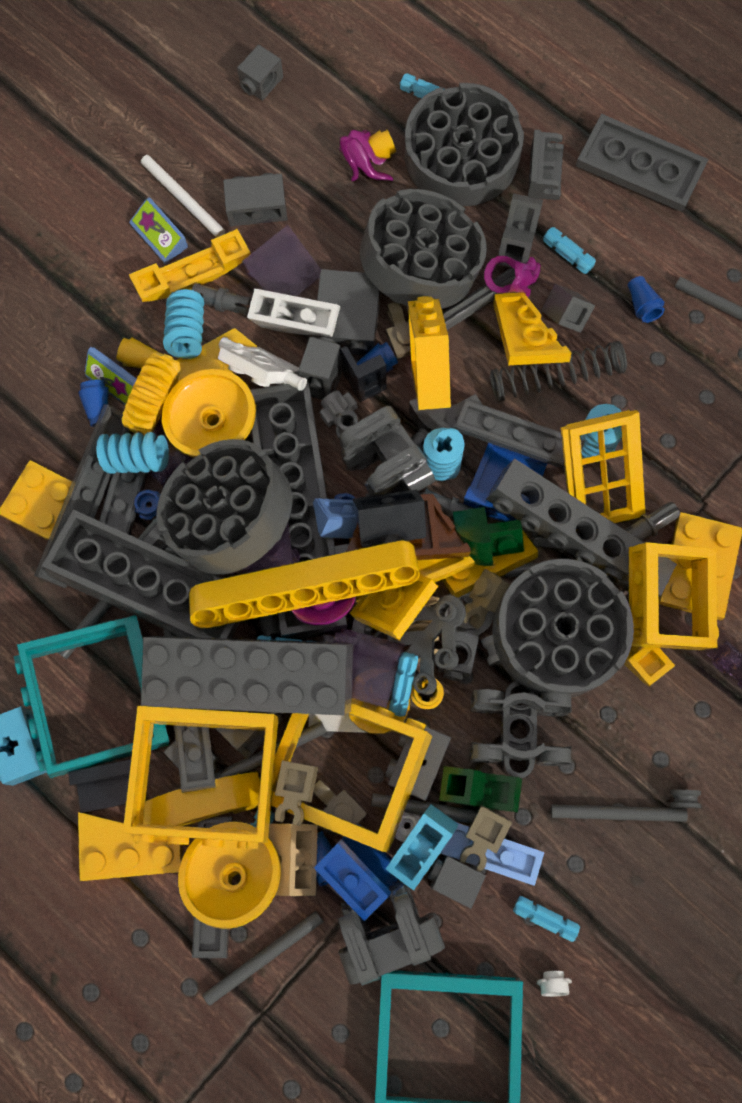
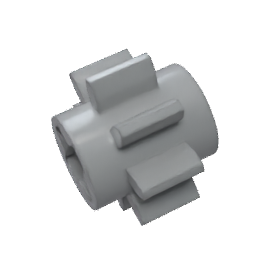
M337 390L327 395L320 404L324 409L319 413L328 427H331L333 424L337 426L338 416L341 418V412H354L358 406L349 392L342 395Z

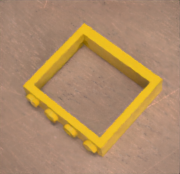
M352 697L351 712L348 714L414 739L379 832H373L301 802V808L304 812V820L379 851L389 853L432 735L424 731L426 725L421 722L407 718L406 723L393 719L395 713L376 706L375 711L363 708L364 701ZM292 713L275 754L271 806L275 808L284 801V797L275 795L282 760L290 762L309 714ZM292 810L287 811V813L294 815Z
M137 706L123 833L134 834L133 841L154 843L155 836H168L167 844L189 845V838L203 839L202 846L223 847L224 840L238 841L237 848L257 850L259 842L268 843L278 717L275 714ZM154 724L265 731L256 831L143 824Z

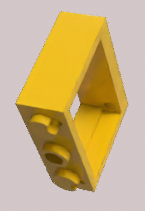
M430 296L418 297L417 301H408L411 371L418 409L450 408L449 339L440 301Z
M648 542L629 547V606L634 624L632 646L688 650L717 648V639L719 637L717 605L719 598L716 578L718 571L716 549ZM658 557L692 560V636L659 634Z

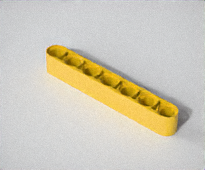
M396 541L201 583L192 587L189 592L190 621L198 628H211L407 586L416 582L420 577L415 548L410 542Z

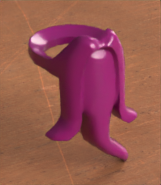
M351 130L348 136H341L339 151L353 171L351 181L358 179L359 168L369 178L393 181L390 175L374 170L370 162L371 160L373 163L381 165L386 161V158H379L375 155L369 143L371 134L368 130L361 132Z
M497 256L486 265L484 280L491 291L496 293H525L529 298L531 290L528 286L537 281L541 265L533 257H530L526 264L508 256ZM505 262L515 269V279L512 284L500 287L494 283L492 272L496 265Z

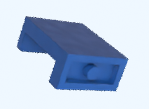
M488 443L471 486H469L463 504L473 508L485 507L486 516L500 522L517 520L510 514H504L495 509L493 503L486 500L502 470L514 458L541 476L544 474L547 463ZM521 494L522 499L530 504L528 497Z
M345 836L314 867L363 921L390 896L392 892L389 890V886L392 885V882L399 880L386 870V867L393 859L388 853Z

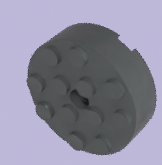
M459 83V87L444 90L440 87L425 95L412 109L405 129V163L408 174L414 184L419 189L447 196L462 206L482 204L500 195L513 181L520 163L524 131L518 119L519 114L517 110L502 94L489 87L474 83Z
M400 190L393 197L386 200L382 198L374 206L361 240L360 260L370 281L383 294L391 298L393 302L408 306V301H417L418 297L430 296L434 299H439L442 309L461 301L472 288L486 258L487 248L484 233L478 222L473 223L464 213L465 208L453 199L428 190Z
M228 439L211 443L199 449L200 455L191 460L187 465L182 462L167 480L157 506L158 530L162 532L165 543L192 567L208 574L237 572L263 557L281 539L292 509V491L289 481L269 456L254 443L240 439Z
M552 559L535 564L513 581L497 606L493 618L492 635L498 658L515 681L539 695L551 692L576 697L602 685L620 670L631 650L634 624L632 612L622 591L619 592L616 586L607 578V574L595 566L582 561ZM557 621L563 622L568 627V635L565 636L557 629V626H555Z

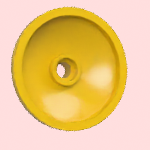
M204 369L191 373L181 379L167 395L162 409V425L167 438L180 452L194 458L200 455L199 449L211 443L228 439L245 440L253 428L256 417L255 400L247 384L237 375L221 369ZM219 419L216 425H210L213 420Z
M225 822L210 827L214 829L256 831V827L243 822ZM195 838L182 858L178 873L179 893L187 910L204 924L221 929L240 927L260 916L275 897L281 876L279 855L272 841L268 838V843L259 842L257 850L237 848L238 841L224 840L223 847L202 846L203 839ZM240 874V882L236 885H232V878L235 875Z

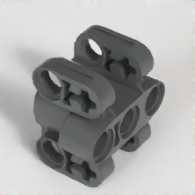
M385 406L352 425L339 438L344 445L340 453L347 471L363 470L378 460L382 462L364 483L368 491L365 494L366 497L416 489L419 492L435 482L434 474L426 462V457L407 434L400 423V418L391 406Z
M517 681L511 683L505 692L491 689L474 690L471 694V712L500 714V744L472 742L470 744L469 762H501L502 770L506 776L522 779L532 772L535 759L536 765L567 766L571 764V746L552 747L544 746V743L537 746V716H567L572 712V695L546 692L537 696ZM514 689H520L524 691L523 693L510 695L511 691ZM521 722L525 725L527 730L525 738L518 739L512 736L510 732L511 723ZM510 759L525 760L526 769L524 772H514L509 764Z
M394 881L389 886L392 892L390 898L396 912L397 922L372 932L367 919L363 921L346 902L341 903L343 917L338 918L346 946L340 949L338 954L349 984L361 983L363 986L379 980V976L410 964L415 966L431 960L432 955L445 948L434 915L419 916L410 888L402 881L397 883Z

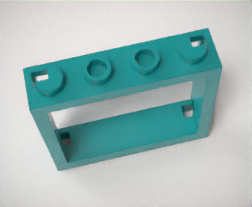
M136 615L17 644L19 655L13 656L15 668L18 675L24 674L27 685L21 687V694L25 707L31 706L34 718L28 720L32 739L39 738L42 751L36 752V758L40 772L46 770L49 778L132 756L133 743L57 764L33 658L126 635L141 691L143 639ZM154 724L151 750L169 745L165 725Z
M394 970L381 976L375 1103H485L386 1096L391 988L510 996L508 1103H520L523 981L520 978Z

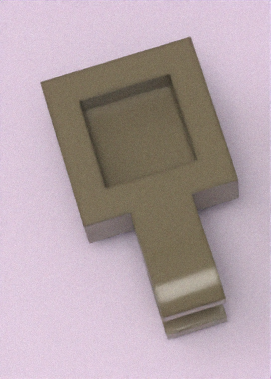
M394 302L387 305L389 310L387 315L393 327L386 329V335L395 357L399 360L411 355L409 321H405L401 305Z
M484 569L469 595L473 601L464 605L466 617L463 622L467 623L469 621L472 626L479 629L483 625L488 611L496 612L502 596L511 584L495 573Z
M321 780L315 784L314 794L327 806L323 811L354 824H358L366 816L367 813L345 790L336 796Z

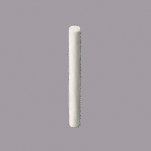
M145 155L141 159V164L216 238L225 234V229L149 155Z

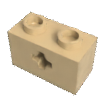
M269 824L268 838L277 850L281 866L280 882L275 895H316V870L314 867L317 865L318 825Z

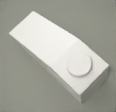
M255 288L247 318L261 328L292 334L332 337L340 306Z

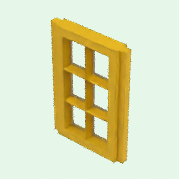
M627 410L561 427L567 493L586 505V494L603 491L604 512L599 514L613 523L640 518L641 515L645 514L640 417L638 410ZM621 426L623 449L606 453L604 430ZM598 431L599 455L582 459L580 435ZM624 456L625 479L608 483L606 460ZM600 461L602 484L585 488L583 465ZM626 485L627 507L610 511L609 489Z

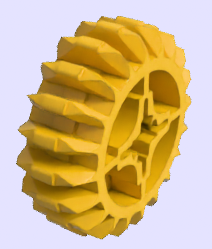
M155 352L149 356L128 396L129 398L122 416L124 427L130 429L131 432L142 433L144 436L147 432L154 431L162 416L166 397L177 383L181 371L180 362L165 353L163 355Z

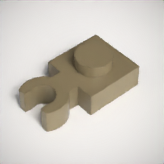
M282 760L275 795L284 797V801L276 809L275 821L284 822L285 813L288 810H292L294 812L293 825L301 826L304 820L301 802L312 801L318 772L317 767Z
M480 805L465 835L473 843L462 850L460 862L464 864L470 854H476L480 858L476 871L481 872L487 863L485 855L487 849L497 854L512 821Z

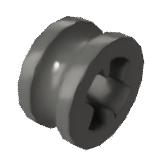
M670 790V794L674 797L670 807L702 808V804L697 800L701 795V791Z

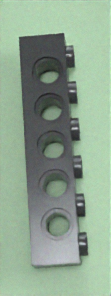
M514 458L502 470L486 500L493 503V506L499 512L510 514L517 520H521V525L527 530L537 532L547 538L549 544L553 547L567 551L574 556L575 560L588 563L608 575L607 578L613 584L619 585L627 590L629 594V547L644 542ZM521 494L528 497L530 504L522 499ZM549 512L556 516L557 522L550 518ZM576 529L582 533L583 539L577 535ZM603 547L608 549L610 557L605 554ZM658 557V597L662 595L677 565L665 557Z

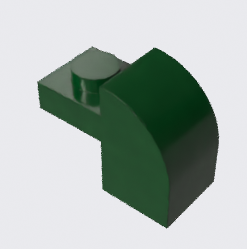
M485 507L453 512L455 531L463 543L469 545L471 550L469 556L475 561L476 565L494 566L493 556L524 552L521 520L488 524Z
M444 766L439 800L477 808L483 805L491 810L518 813L522 778Z

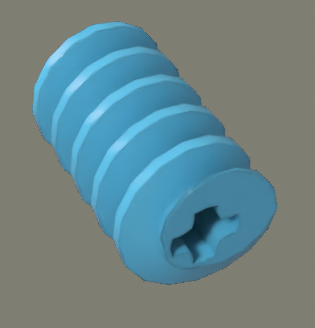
M177 290L171 293L166 301L163 345L169 354L180 359L196 358L202 351L203 307L205 302L201 294L194 290Z
M601 404L591 409L585 420L622 411L614 405ZM621 426L604 430L606 453L615 451L622 438ZM598 431L580 435V439L585 441L581 450L582 457L587 458L599 455Z
M434 429L424 439L423 454L437 481L456 478L460 472L465 443L463 436L456 429Z
M139 432L133 436L130 433H124L122 436L112 434L110 437L107 434H101L97 440V458L100 466L107 473L161 472L168 464L169 448L164 435H159L156 438L153 432H147L145 436Z

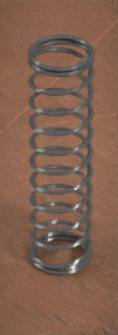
M609 342L605 349L601 345H597L594 352L589 348H585L582 356L578 351L573 350L570 362H568L572 383L576 384L577 382L572 364L574 353L581 360L584 380L587 382L589 379L584 362L585 351H589L592 355L595 376L598 379L600 378V368L596 359L597 348L602 349L606 372L611 376L612 366L607 354L610 345L611 358L615 370L619 374L625 373L627 359L621 342ZM546 363L543 366L546 371L548 387L552 390L553 384L549 372V363ZM556 363L559 382L564 387L565 382L561 363ZM528 364L534 373L536 389L540 393L541 386L537 375L538 364H535L534 367L532 364ZM513 365L511 374L506 367H502L500 372L496 368L491 370L492 390L498 402L505 400L502 382L503 370L506 371L510 379L515 398L517 397L514 384L515 367L518 368L522 376L525 394H529L525 376L526 365H523V371L518 365Z

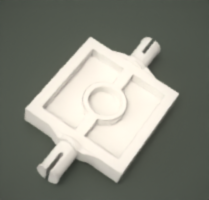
M223 337L220 340L218 359L228 364L229 370L238 374H247L252 377L251 381L264 387H269L273 383L279 385L289 384L299 391L306 387L307 379L299 376V367L260 347H246L229 340L227 337Z

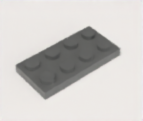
M601 114L577 159L576 167L683 212L709 159Z

